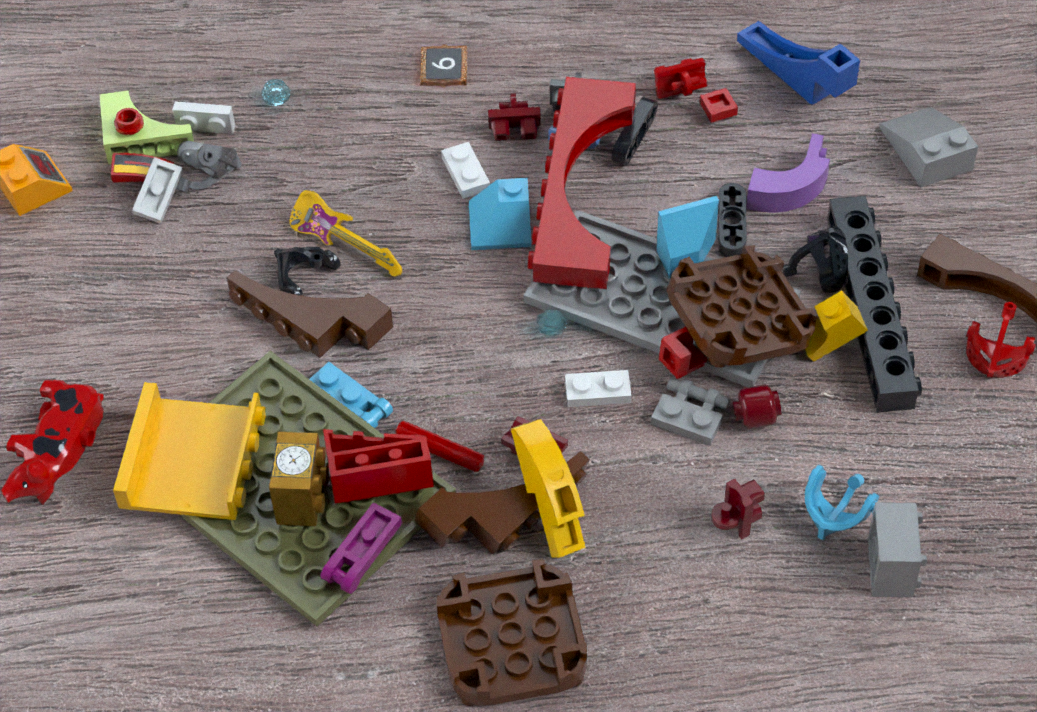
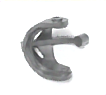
M183 141L177 148L179 159L204 170L210 176L198 182H192L180 177L176 189L187 193L189 188L194 190L208 188L234 168L240 169L242 163L235 149L193 141Z

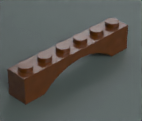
M939 234L921 255L917 272L918 277L943 290L977 291L1012 302L1037 323L1036 282L1013 272L1010 268L1004 267L986 258L983 254L977 253L942 234Z

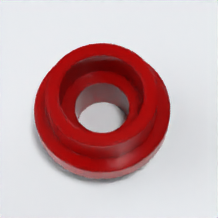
M134 108L121 109L116 114L114 120L116 131L123 135H132L139 132L144 126L143 116Z

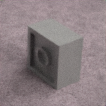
M875 502L867 538L872 597H913L915 588L921 587V578L918 575L921 566H926L927 556L921 555L918 524H921L923 521V513H917V503Z

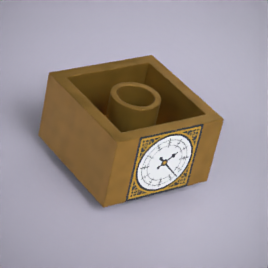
M278 432L269 485L277 525L317 526L318 513H324L325 494L321 493L322 485L328 484L329 467L325 465L326 449L325 447H320L318 433Z

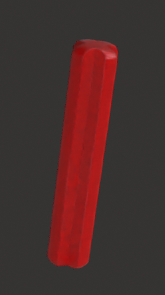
M401 421L395 430L396 434L426 436L430 453L474 472H479L485 460L482 453L409 422Z

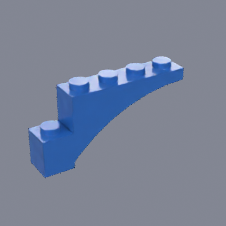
M760 21L737 33V42L811 105H814L830 94L836 98L857 85L860 59L841 43L827 50L808 48L783 38Z

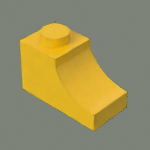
M842 290L814 306L818 314L816 328L811 342L805 350L808 357L815 362L868 331L858 307Z

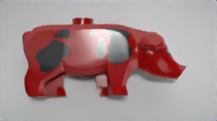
M45 380L39 390L41 397L51 398V401L42 404L38 417L39 423L36 426L35 433L11 435L6 444L7 451L16 452L18 457H24L25 460L14 468L0 490L7 503L21 497L36 496L41 505L45 504L52 495L55 487L54 484L57 480L74 468L86 447L93 445L96 430L102 421L104 413L102 406L104 395L102 393H97L92 386L87 384L72 385L62 380Z

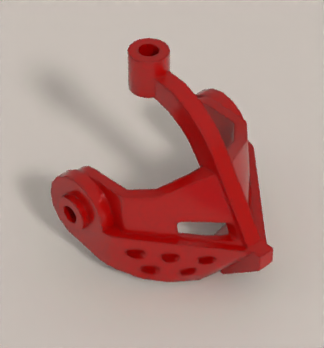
M1012 302L1004 303L1001 314L1003 322L997 341L983 338L979 334L981 324L973 321L972 325L968 327L966 337H968L966 345L968 360L979 372L987 375V377L1004 378L1018 374L1026 367L1030 355L1034 353L1036 346L1034 343L1035 337L1027 336L1024 345L1018 347L1003 343L1009 320L1014 318L1017 308L1016 304ZM981 350L990 358V363L983 357L980 352ZM1012 358L1010 362L997 365L999 361Z

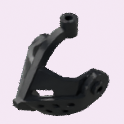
M839 227L819 230L808 235L807 244L791 256L789 264L783 265L784 276L797 275L798 263L810 253L818 266L819 282L822 291L833 293L840 290L844 285L848 270V249L845 234H843ZM829 243L830 256L826 258L824 247Z
M320 247L277 248L274 251L278 264L279 289L291 294H303L301 288L288 277V272L295 265L309 261L310 266L315 269L321 267L322 264L332 270H337L341 266L339 258L333 252L323 250Z

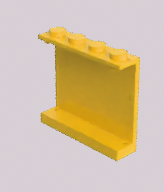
M144 382L113 489L118 508L236 520L239 507L243 508L245 505V481L250 480L252 476V452L257 453L259 447L258 428L259 425L263 426L265 423L266 408L261 406L259 393L253 394L252 402L249 401V407L161 399L157 383Z

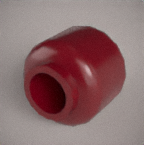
M766 384L741 389L738 394V401L733 402L736 421L742 420L747 429L772 426L776 423L777 416L782 415L777 390L772 391L770 386Z

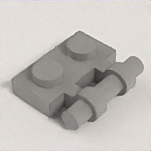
M671 377L668 381L667 389L677 392V395L672 397L663 393L651 416V425L711 446L723 420V414L715 412L714 409L719 407L727 410L731 398L720 395V391L713 388L706 390L694 386L693 381L687 379L680 381ZM689 397H691L696 400L704 402V404L701 407L687 402V400Z

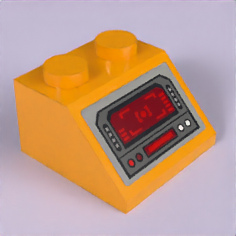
M11 144L0 150V189L19 216L73 191L71 185L46 151L17 144Z

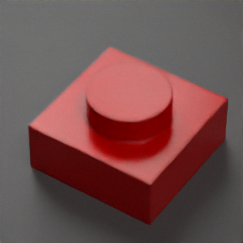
M727 88L700 95L699 104L711 123L738 114V106Z

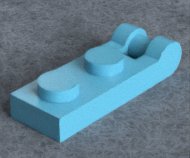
M330 362L309 379L374 428L378 426L377 422L381 418H387L393 412V407L386 399L378 398Z

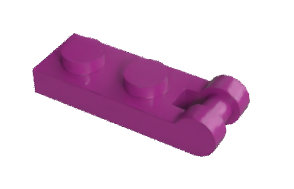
M373 502L325 564L321 572V579L328 583L336 582L340 585L341 590L352 594L357 589L360 579L402 525L401 516ZM344 564L351 566L347 573L341 570Z

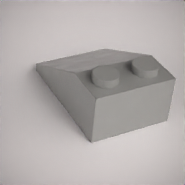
M932 107L880 123L879 128L920 187L972 171L974 168L978 150L976 142L963 125Z

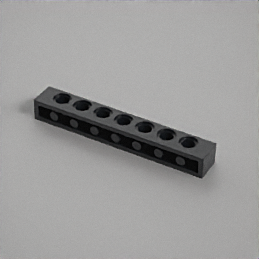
M866 196L830 199L827 215L829 228L839 227L846 237L848 249V270L844 282L846 295L858 307L868 329L867 332L857 338L876 412L915 409L917 396L922 394V384L920 377H915L914 354L907 349L908 333L906 327L901 326L900 303L898 301L895 302L893 298L895 292L894 281L892 277L888 278L887 256L882 254L880 250L882 240L880 231L874 228V208L868 206Z

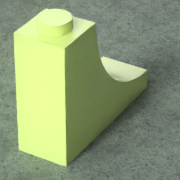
M129 91L100 94L103 145L108 164H112L113 153H135L165 157L177 155V148L183 141L194 142L191 124H166L148 118L134 106L130 99ZM134 108L143 116L144 126L135 134H120L114 126L116 114L121 109Z

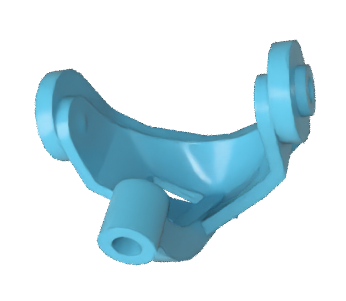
M820 464L812 470L805 488V505L818 528L817 538L824 540L830 534L852 528L865 521L873 513L875 502H878L879 495L876 493L868 495L858 513L843 512L855 490L864 483V477L861 474H854L848 479L849 487L835 508L823 497L821 492V486L827 471Z

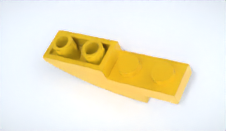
M541 419L511 428L527 493H535L551 557L560 558L586 548L578 518L585 516L580 496L568 465L550 431Z

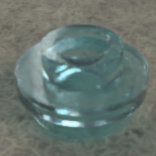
M269 80L262 89V99L266 104L272 106L284 104L290 98V89L282 80Z
M545 310L544 313L537 316L536 322L541 333L557 336L563 333V329L567 327L568 320L559 311Z

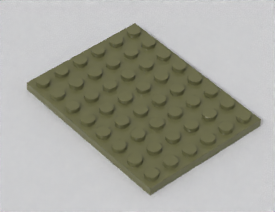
M270 350L209 402L249 407V401L252 402L253 394L259 393L261 406L266 408L265 423L263 426L259 425L257 432L259 433L257 453L252 452L251 456L253 462L252 476L250 480L245 481L244 485L246 489L244 507H239L236 520L189 515L180 516L318 627L352 595L341 590L338 583H328L321 579L322 569L371 504L374 502L401 516L402 525L360 579L357 589L422 529L414 521L419 507L442 487L447 492L455 493L456 488L432 471L434 487L335 504L329 471L328 484L322 485L321 493L325 494L324 513H318L317 526L277 525L269 485L278 432L318 433L320 447H325V449L323 429L333 430V433L337 435L353 436V431L364 432L366 437L383 438L384 435ZM326 453L325 465H328L327 453ZM344 564L341 570L347 573L351 566Z

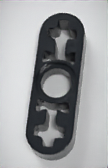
M646 97L640 99L634 110L632 125L624 127L615 142L612 151V161L624 165L629 164L654 121L658 109V101Z
M727 183L720 188L718 198V249L724 257L740 255L743 246H746L747 242L746 191L737 183ZM729 196H734V198H735V206H734V205H730V206H729V203H730V198H729ZM736 217L740 222L732 225L726 223L724 219ZM730 236H735L736 246L730 245Z

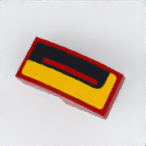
M113 153L111 165L112 183H144L155 156L135 153ZM155 157V158H158V159H161V160H164V161H166V162H169V163L174 164V162H172V161H169V160H166V159H163V158H159V157Z

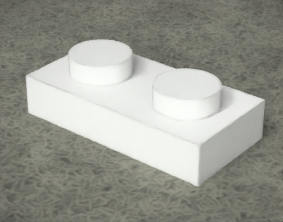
M176 101L174 103L173 115L176 125L191 124L192 131L233 134L235 122L232 106Z
M469 142L441 150L442 159L462 198L479 194L490 185Z
M154 157L132 209L133 214L161 224L183 172L182 167Z
M628 370L565 374L568 407L631 403Z

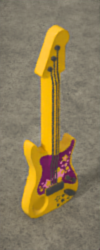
M304 190L301 192L292 209L289 220L292 229L300 233L314 234L325 245H333L331 241V235L333 234L376 259V263L389 270L391 276H400L402 274L401 265L388 248L381 249L341 226L345 220L353 221L350 215L332 210L314 191Z

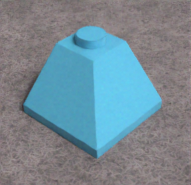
M527 178L497 179L469 200L471 250L532 247Z
M717 196L658 211L656 252L669 278H671L672 272L678 267L680 260L690 256L694 263L703 262L716 240L719 204Z

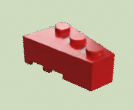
M323 429L335 504L434 487L431 458L426 436L384 433L383 438L366 437L364 432L353 431L352 436L337 435L333 433V430Z

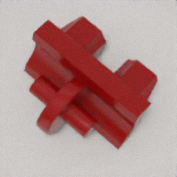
M689 58L682 60L680 64L656 67L654 69L657 97L663 99L681 93L684 96H690L693 90L707 87L705 60L703 58L695 60Z

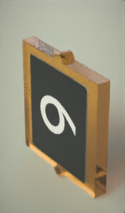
M446 44L442 46H421L420 86H441L444 88L446 85H467V46H447Z

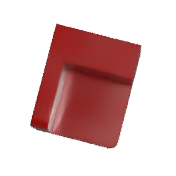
M686 326L661 339L659 360L677 379L705 366L707 358L693 344L694 339Z

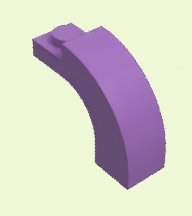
M812 133L806 158L794 169L779 172L754 168L748 187L746 209L769 213L785 212L800 208L815 199L826 184L830 159L826 158L827 148H822L824 135Z

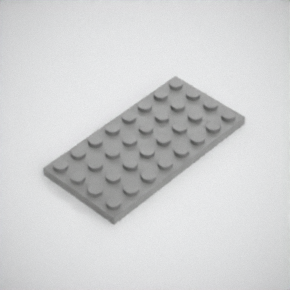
M576 210L574 215L582 226L597 239L611 246L607 290L532 281L524 294V303L659 353L661 339L685 327L671 304L666 292L670 278L656 252L657 238ZM706 256V258L704 259V261H709V260H714V259L709 258V257ZM793 288L800 298L801 290ZM693 341L697 349L707 358L705 366L699 369L747 387L755 385L768 360L743 365H726L723 368H717L709 362V357Z

